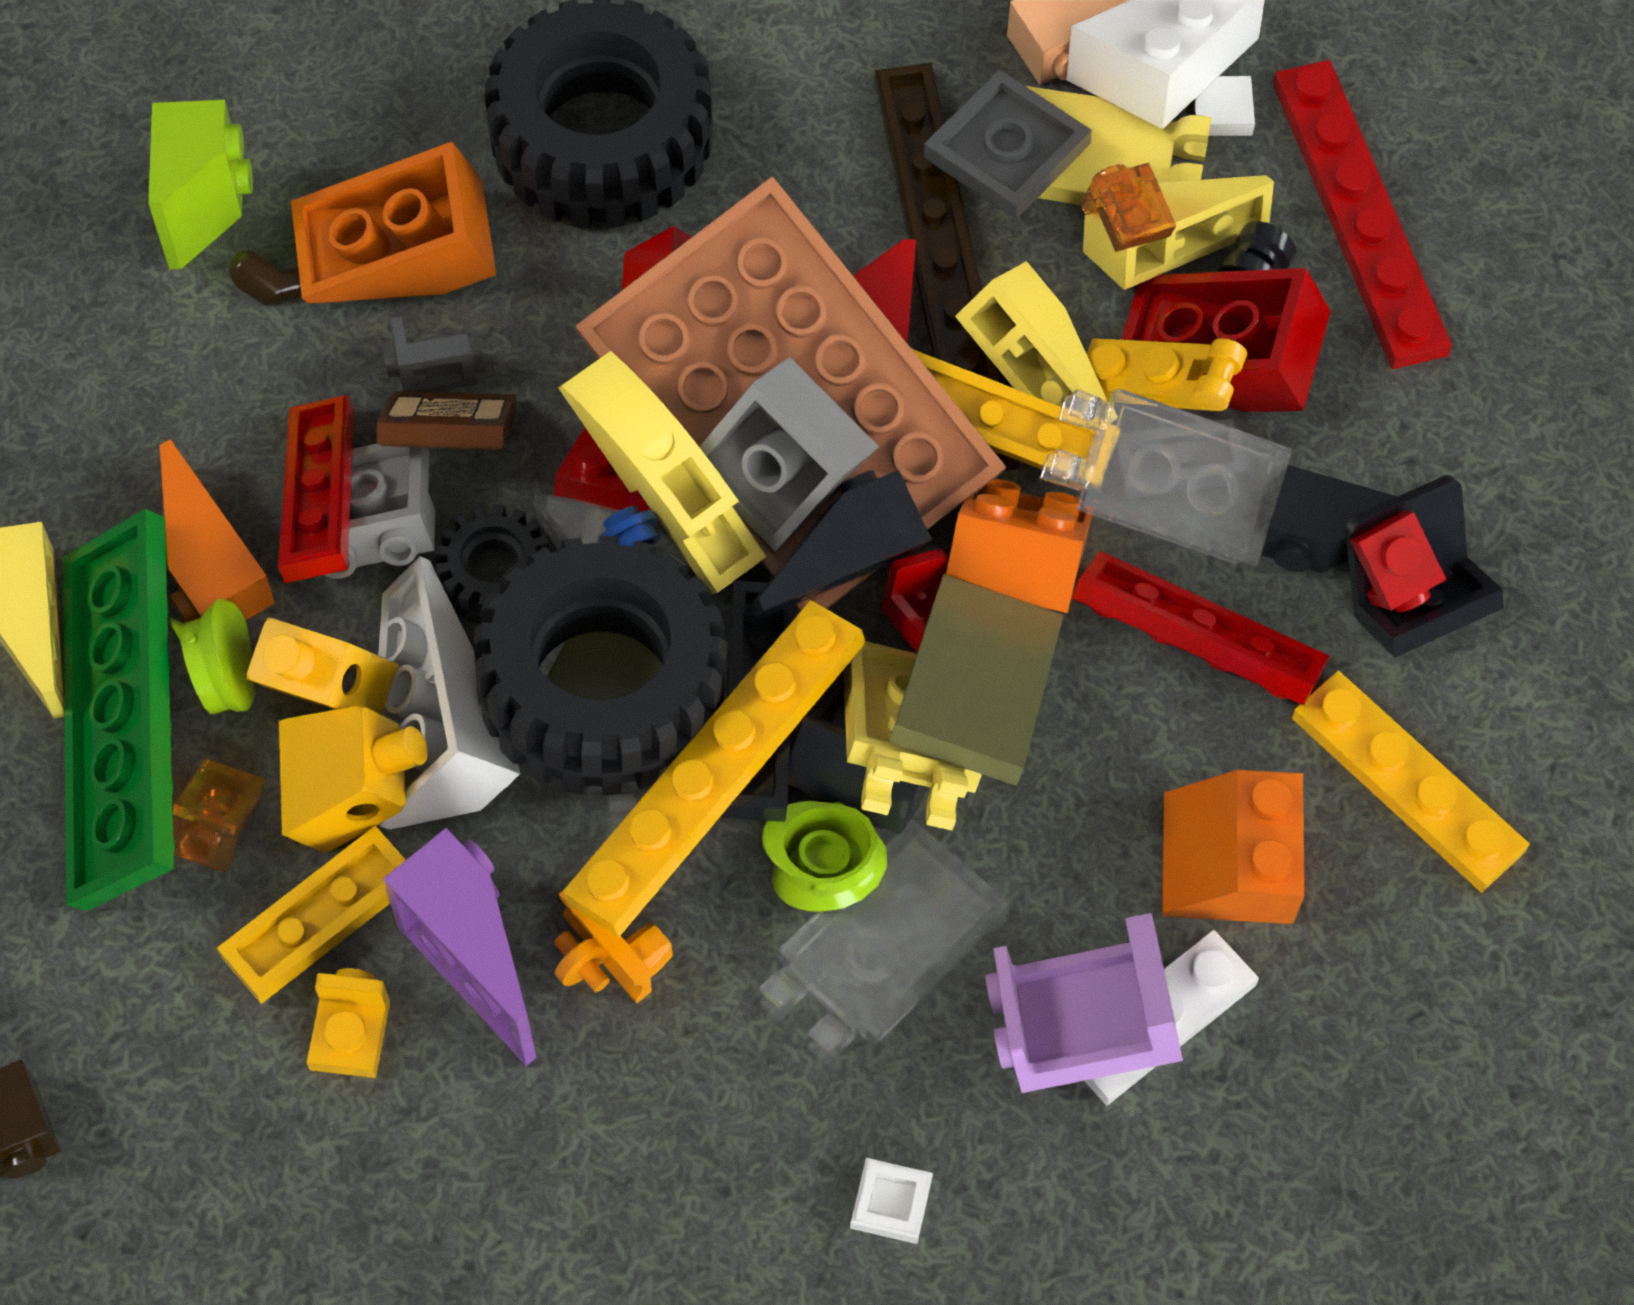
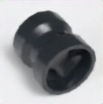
M1262 221L1248 222L1243 226L1235 240L1234 247L1236 251L1224 258L1217 272L1288 269L1296 254L1295 244L1289 235L1277 226Z

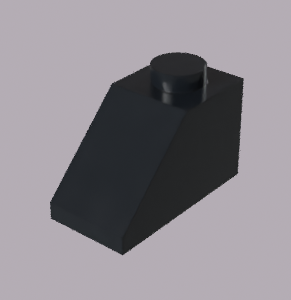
M1288 465L1261 556L1274 559L1277 565L1289 571L1304 572L1309 569L1319 573L1325 572L1348 561L1345 526L1348 520L1354 515L1397 496Z

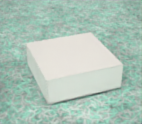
M1217 76L1192 101L1193 115L1212 117L1209 136L1253 135L1255 118L1251 76Z
M866 1158L850 1229L918 1244L933 1173Z

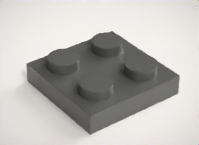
M999 69L924 143V158L1017 220L1091 144L1092 130Z

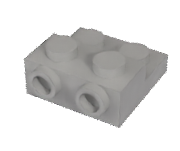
M373 444L353 449L348 569L326 574L325 576L333 579L346 578L357 567L383 561L390 565L402 566L411 563L417 554L434 551L436 510L428 492L430 452L427 447H393Z

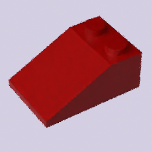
M1307 268L1165 274L1138 284L1121 340L1211 345L1214 340L1220 338L1233 340L1247 350V357L1241 372L1233 375L1230 384L1233 386L1234 392L1227 408L1244 412L1304 411L1331 311Z

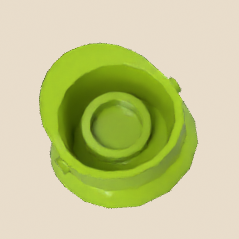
M219 598L206 609L199 619L182 623L170 618V624L181 641L189 677L204 708L212 715L228 710L235 712L249 711L256 694L255 683L246 679L253 652L247 622L237 605L232 601Z
M801 801L788 804L785 822L766 821L762 829L763 847L773 862L771 882L774 891L789 906L800 910L824 912L843 909L859 902L879 885L887 869V848L875 831L869 818L857 809L845 806L840 802Z

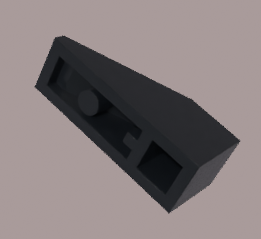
M870 470L847 480L839 486L842 495L823 512L743 612L742 615L747 626L888 566L895 560L911 556L931 540L930 534L899 470L881 478H877L874 470Z

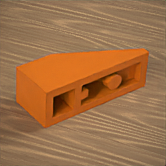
M171 439L159 445L167 565L176 592L170 594L168 598L180 620L186 623L201 618L206 609L219 598L234 602L241 610L245 620L275 604L267 575Z

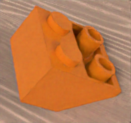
M998 478L992 480L975 495L964 500L958 513L946 575L1042 608L1068 613L1094 508L1082 506L1080 498L1063 492H1047L1045 497L1020 492L1021 487L1018 484Z

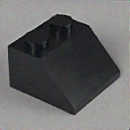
M842 671L803 718L789 758L788 784L800 789L813 800L828 803L840 802L845 806L855 808L869 818L873 827L887 829L900 835L918 809L928 787L900 781V783L893 782L891 791L892 805L888 815L862 810L861 797L866 767L847 763L844 672Z

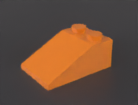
M452 141L291 201L301 295L307 304L443 295L497 275L482 178Z

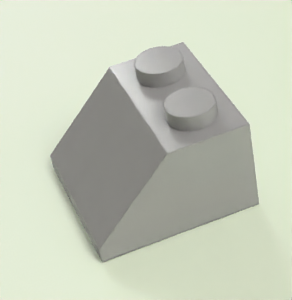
M790 357L753 382L699 446L739 502L732 506L734 510L775 552L841 490L839 486L851 479L879 448Z

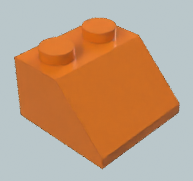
M1235 770L1164 792L1162 917L1294 924L1304 898L1303 773Z

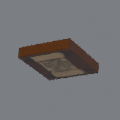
M394 391L377 421V444L393 447L500 450L501 447H504L516 417V394Z

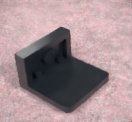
M1445 475L1354 515L1346 523L1345 534L1354 615L1358 622L1393 657L1416 649L1504 608L1503 589L1467 556L1462 485L1453 476ZM1407 510L1415 513L1447 580L1429 589L1431 597L1423 604L1405 612H1396L1395 609L1388 610L1371 604L1366 593L1373 589L1350 540Z

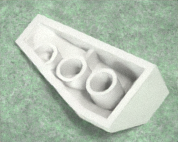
M419 556L382 594L378 656L399 664L382 716L398 723L401 729L410 726L418 729L423 735L428 749L427 760L424 764L405 770L406 804L400 813L379 824L380 827L389 830L481 811L520 775L519 764H513L500 751L499 737L490 736L484 724L482 705L478 703L474 649L431 561Z

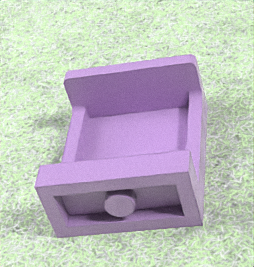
M1152 913L1125 918L1130 942L1022 965L1012 964L1007 945L993 948L997 972L985 975L987 991L993 1014L1004 1012L1006 1025L1005 1027L994 1029L995 1042L1002 1069L1014 1067L1022 1093L1183 1061Z

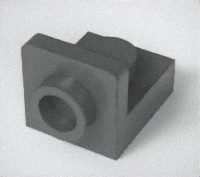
M402 316L390 318L393 340L382 341L383 354L388 378L400 376L403 391L440 392L477 385L468 333L453 336L434 335L424 341L407 343Z

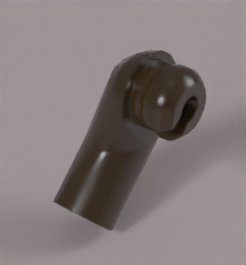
M250 250L241 251L232 258L229 268V276L237 288L261 304L274 305L302 297L298 267L280 271L256 252Z

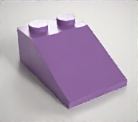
M445 828L383 878L397 927L527 1066L536 1058L527 1011L497 902L500 893L490 876L494 871V866L476 843L469 839L462 845Z

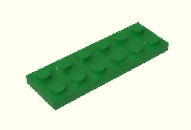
M147 509L138 512L63 556L66 906L83 911H89L174 869L175 843L173 839V780L171 772L172 724L169 694V608L167 604L165 516Z

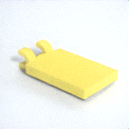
M1026 86L1092 130L1091 144L1038 198L1085 206L1088 203L1134 184L1201 180L1203 165L1180 163L1172 167L1170 166L1172 155L1205 162L1212 117L1189 115L1182 117L1178 121L1170 122L1161 129L1098 96Z
M865 641V645L843 670L847 763L866 767L861 797L862 810L888 815L892 805L891 791L893 782L900 783V781L913 783L930 788L926 806V825L952 831L956 822V803L958 797L965 798L967 791L975 793L982 774L889 742L917 654Z

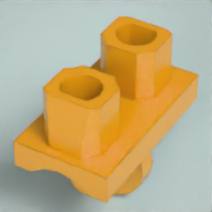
M559 893L560 900L566 905V909L562 914L563 918L583 940L582 943H579L569 931H565L554 941V945L565 956L555 970V975L565 987L572 986L584 979L593 991L597 993L610 982L608 976L599 967L603 964L635 1003H638L651 993V977L673 956L672 945L661 930L650 921L626 940L621 936L618 938L570 906L563 893Z

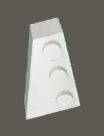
M1129 0L1071 26L1066 80L1163 129L1201 94L1217 76H1220L1259 39L1265 0Z

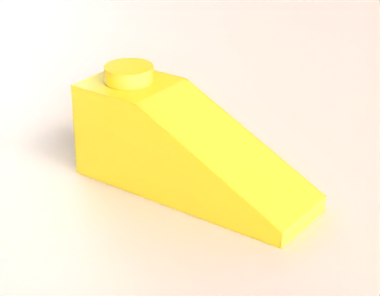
M1267 175L1134 184L1085 205L1083 252L1123 290H1126L1234 244L1243 226L1248 222L1262 221L1270 223L1274 181Z
M1027 261L993 279L955 316L1014 389L1107 425L1116 419L1066 308Z
M42 522L1 527L0 642L52 717L56 719L64 717V673L54 549Z

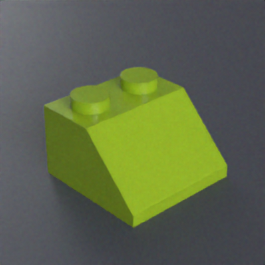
M225 99L152 103L148 204L169 270L182 269L242 217V195L252 194L251 161L249 158L243 159L244 140L240 123L231 124Z

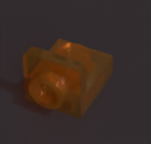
M1149 162L1126 168L1123 164H1117L1101 170L1093 177L1080 203L1085 215L1099 213L1115 252L1168 238L1177 226Z
M205 758L174 803V855L223 872L229 871L235 860L238 836L263 798L266 779Z

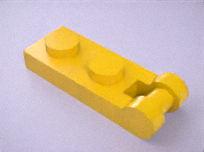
M1092 338L1087 356L1109 404L1223 411L1227 409L1234 392V388L1230 384L1233 375L1241 372L1247 357V350L1241 344L1224 338L1214 340L1212 345Z

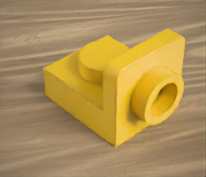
M354 968L339 969L336 975L318 973L315 990L319 997V1003L306 1062L309 1070L376 1078L390 1007V999L384 982L376 980V977L367 971Z

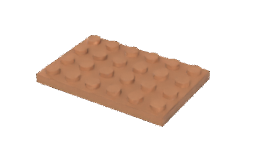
M773 176L575 326L576 333L597 359L612 351L658 397L698 446L704 442L753 382L790 357L879 446L853 477L874 470L877 478H881L899 470L928 531L961 506L964 500L975 495L1006 469L1003 462ZM841 490L776 552L741 518L767 556L759 563L770 577L775 574L823 512L842 495ZM876 571L796 605V609L800 613L810 600L829 609Z

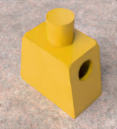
M268 617L262 628L246 679L270 690L331 710L361 706L382 715L399 664L342 640ZM356 667L355 683L351 690L344 694L342 690L344 674L347 669L352 670Z
M361 706L286 718L279 721L282 835L317 851L330 852L400 813L406 804L405 770L424 764L427 760V744L421 732L412 726L401 729L398 723L367 707Z

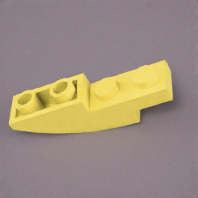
M612 351L606 353L558 387L629 492L639 491L698 578L702 579L712 594L719 593L731 584L733 580L739 578L767 557L732 507L739 501L719 472L658 397Z

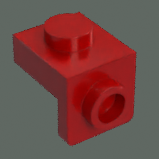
M1404 510L1350 540L1373 589L1366 593L1372 605L1388 610L1395 609L1396 612H1405L1426 602L1431 597L1429 589L1447 580L1415 513L1412 511Z
M941 548L895 560L889 568L880 609L916 653H918L942 576L947 571L949 556Z

